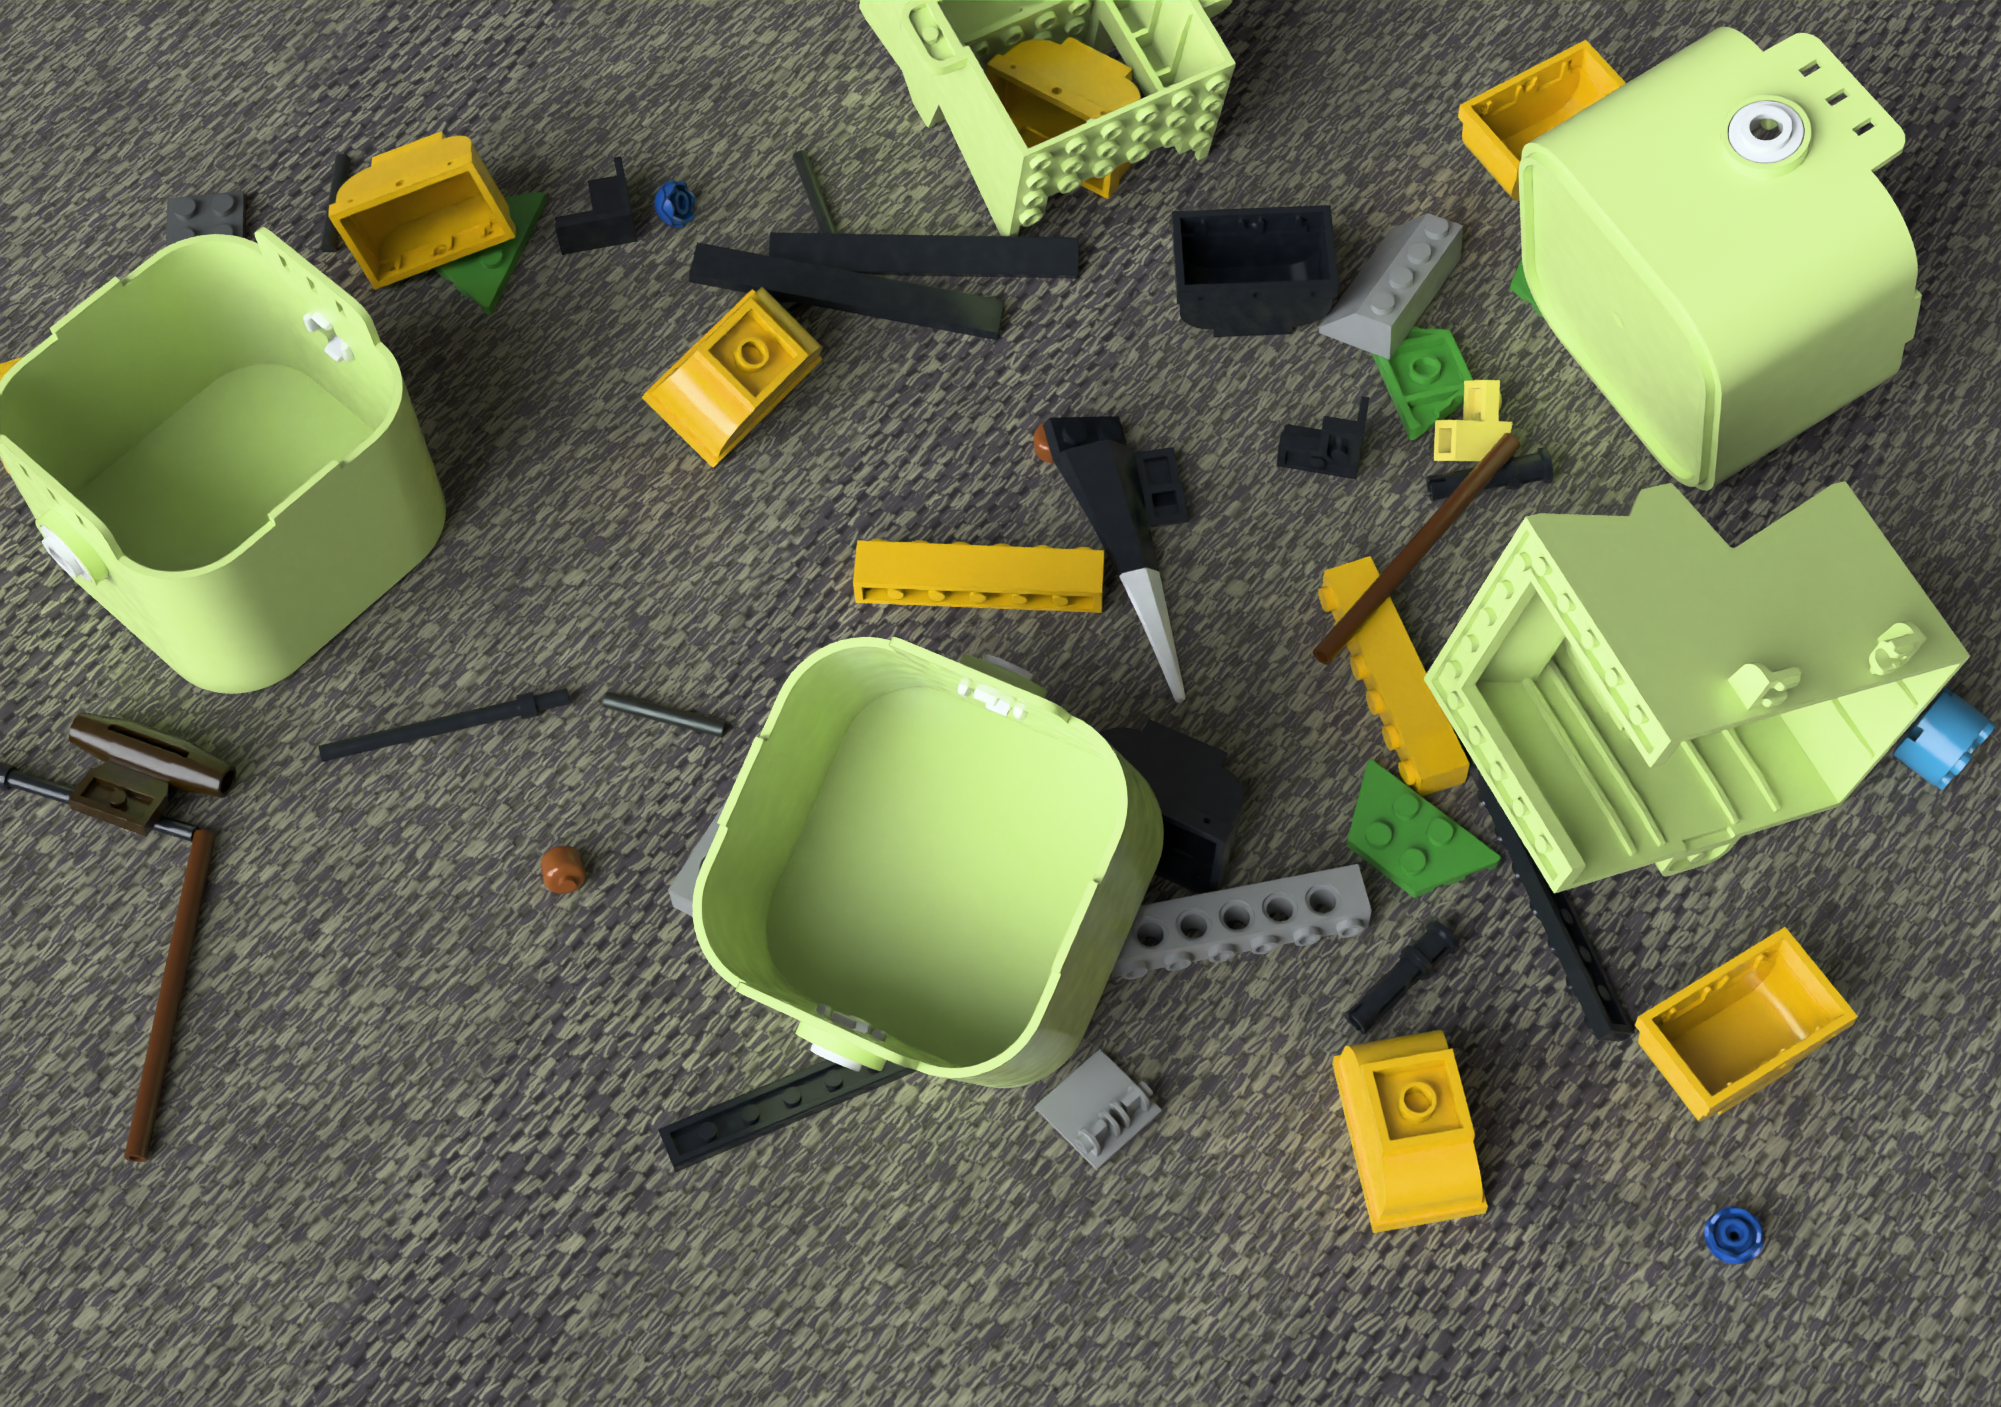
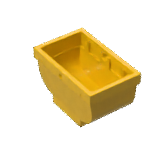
M1070 36L1061 45L1042 39L1023 41L1015 45L1003 56L996 54L987 63L986 76L995 92L999 95L1000 101L1028 149L1079 127L1091 118L1097 119L1141 99L1138 88L1132 82L1133 68ZM1129 161L1116 166L1107 176L1102 178H1095L1094 176L1081 182L1080 185L1109 199L1119 187V180L1132 163Z
M1584 40L1460 104L1458 118L1463 123V143L1515 201H1520L1519 164L1524 146L1620 88L1626 82L1590 43Z
M442 131L372 157L371 167L358 172L348 179L339 189L336 202L329 205L328 217L375 290L516 237V226L510 217L509 205L470 138L466 136L446 138Z
M763 287L756 292L752 289L644 393L642 399L714 468L823 360L819 356L823 347Z
M1784 927L1638 1016L1635 1026L1640 1031L1638 1043L1698 1122H1701L1716 1113H1719V1115L1723 1114L1790 1072L1795 1064L1815 1052L1833 1037L1853 1026L1858 1015L1788 929Z
M1435 1030L1345 1046L1341 1055L1333 1057L1332 1065L1373 1233L1486 1214L1488 1205L1473 1143L1475 1132L1453 1048H1448L1443 1031Z

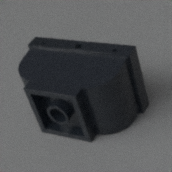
M1331 205L1172 211L1171 227L1176 299L1180 308V317L1188 325L1200 329H1213L1214 337L1292 334L1293 326L1316 322L1330 311L1332 298H1337L1339 287Z
M1150 719L1142 732L1132 728L1121 727L1099 733L1140 772L1158 800L1163 819L1164 837L1161 857L1154 874L1198 894L1221 890L1225 882L1227 867L1234 855L1244 802V791L1240 781L1231 771L1225 768L1228 753Z

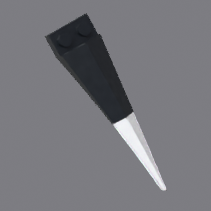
M1119 416L1049 418L1043 424L1053 462L1072 490L1103 544L1140 618L1175 701L1181 704L1186 696L1134 450L1127 445Z

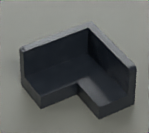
M621 156L614 157L617 176L588 181L592 211L555 217V229L562 255L638 242Z
M1361 397L1357 421L1324 416L1322 429L1286 424L1279 440L1276 466L1356 480L1370 397Z

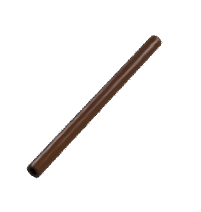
M1505 433L1317 645L1313 650V654L1319 662L1329 665L1514 455L1520 448V442L1514 435Z
M196 830L193 836L124 1158L129 1161L146 1162L148 1158L216 835L208 830Z

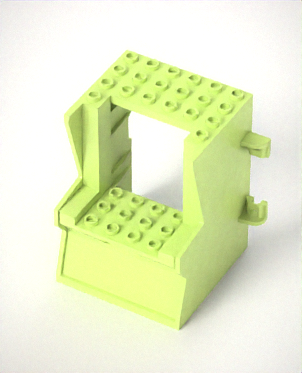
M860 0L859 8L866 21L902 70L913 104L926 126L930 128L940 121L947 120L1001 236L1018 237L1020 225L1028 227L1038 222L1045 215L1049 196L1058 192L1062 194L1069 193L1076 189L1081 182L1094 176L1095 178L1105 177L1116 166L1128 161L1136 163L1144 159L1150 151L1164 146V148L1175 146L1179 154L1192 149V151H1195V157L1198 161L1207 157L1236 62L1210 21V18L1224 11L1233 0ZM1070 36L1099 52L1116 46L1126 65L1133 68L1132 75L1145 97L1097 119L1091 118L1079 127L1028 149L1000 101L999 95L995 92L986 76L987 63L996 54L1003 56L1018 43L1033 39L1049 40L1061 45Z
M1846 481L1830 485L1736 548H1731L1672 483L1642 489L1635 499L1629 516L1550 513L1526 516L1427 672L1424 681L1555 894L1655 863L1662 876H1671L1704 866L1724 856L1742 836L1842 805L1968 660L1970 655Z

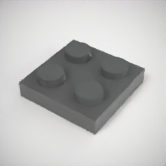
M244 191L168 198L166 247L187 238L209 234L234 235L246 239L247 198Z

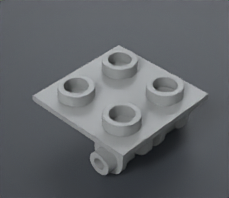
M1101 1049L1096 1051L1034 1106L1096 1170L1162 1112V1109L1150 1098L1153 1095L1150 1087L1143 1081L1136 1085Z

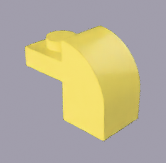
M1500 380L1464 381L1463 420H1435L1434 461H1481L1505 433H1511L1512 422L1499 421V410L1502 404Z

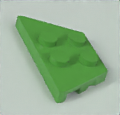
M536 192L504 197L509 205L510 217L516 226V237L435 267L434 270L444 279L452 281L455 284V288L465 297L468 295L479 304L485 314L492 315L547 203L545 193Z
M1413 326L1390 360L1372 353L1409 440L1417 439L1435 426V420L1445 419L1464 405V381H1470L1473 378L1450 330L1436 328L1420 329Z
M1373 759L1367 762L1347 840V847L1413 898L1432 892L1439 885H1451L1465 879V876L1486 868L1492 870L1500 864L1502 857Z

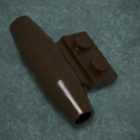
M81 712L76 716L70 727V743L104 762L95 769L90 768L68 799L71 809L145 837L148 836L169 806L170 789L224 798L229 794L235 783L236 768L191 741L141 723Z

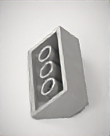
M1426 213L1391 228L1319 327V333L1390 360L1461 260L1463 225Z

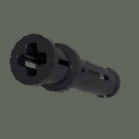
M1542 447L1538 448L1537 453L1518 457L1512 456L1483 490L1503 486L1506 489L1517 490L1522 484L1541 480L1545 484L1552 483L1553 466L1548 449ZM1475 467L1426 476L1428 493L1431 492L1429 495L1430 500L1436 501L1449 497Z
M1430 921L1426 925L1427 931L1412 946L1406 945L1401 950L1400 960L1357 1003L1345 1012L1344 1016L1348 1023L1357 1031L1360 1030L1361 1034H1366L1375 1022L1396 1004L1419 980L1430 979L1434 975V967L1449 953L1455 954L1460 948L1458 940L1447 927L1438 921Z

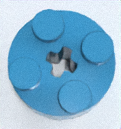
M1947 687L1931 703V707L1917 720L1892 753L1899 761L1941 790L1948 785L1955 775L1957 776L1973 757L1971 753L1978 745L1985 741L1996 727V724L1989 720L1990 718Z

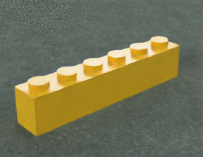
M879 538L870 541L857 540L853 577L855 602L1102 613L1104 550H1094L1089 547L1061 549L1052 548L1047 545L1012 547L1003 543L986 546L970 545L966 542L937 544L923 540L912 542H889Z
M1371 556L1324 570L1322 588L1318 589V595L1324 611L1332 612L1336 621L1334 626L1378 578L1379 572ZM1389 596L1348 642L1347 647L1352 655L1350 657V666L1356 680L1363 679L1367 687L1366 701L1373 715H1380L1384 724L1382 735L1387 748L1390 751L1396 750L1401 762L1398 763V768L1403 783L1407 786L1412 785L1414 791L1423 797L1465 783L1470 763L1448 718L1424 681L1427 673Z

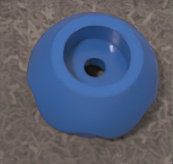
M674 179L664 183L657 191L654 200L655 210L659 218L667 225L676 228L685 227L686 223L694 218V211L692 209L695 203V196L688 189L687 183L683 181L677 182Z
M1734 1206L1724 1207L1710 1217L1705 1224L1704 1235L1709 1251L1717 1259L1725 1263H1747L1759 1254L1764 1245L1760 1220L1745 1209ZM1735 1233L1738 1235V1239L1732 1240L1729 1235Z

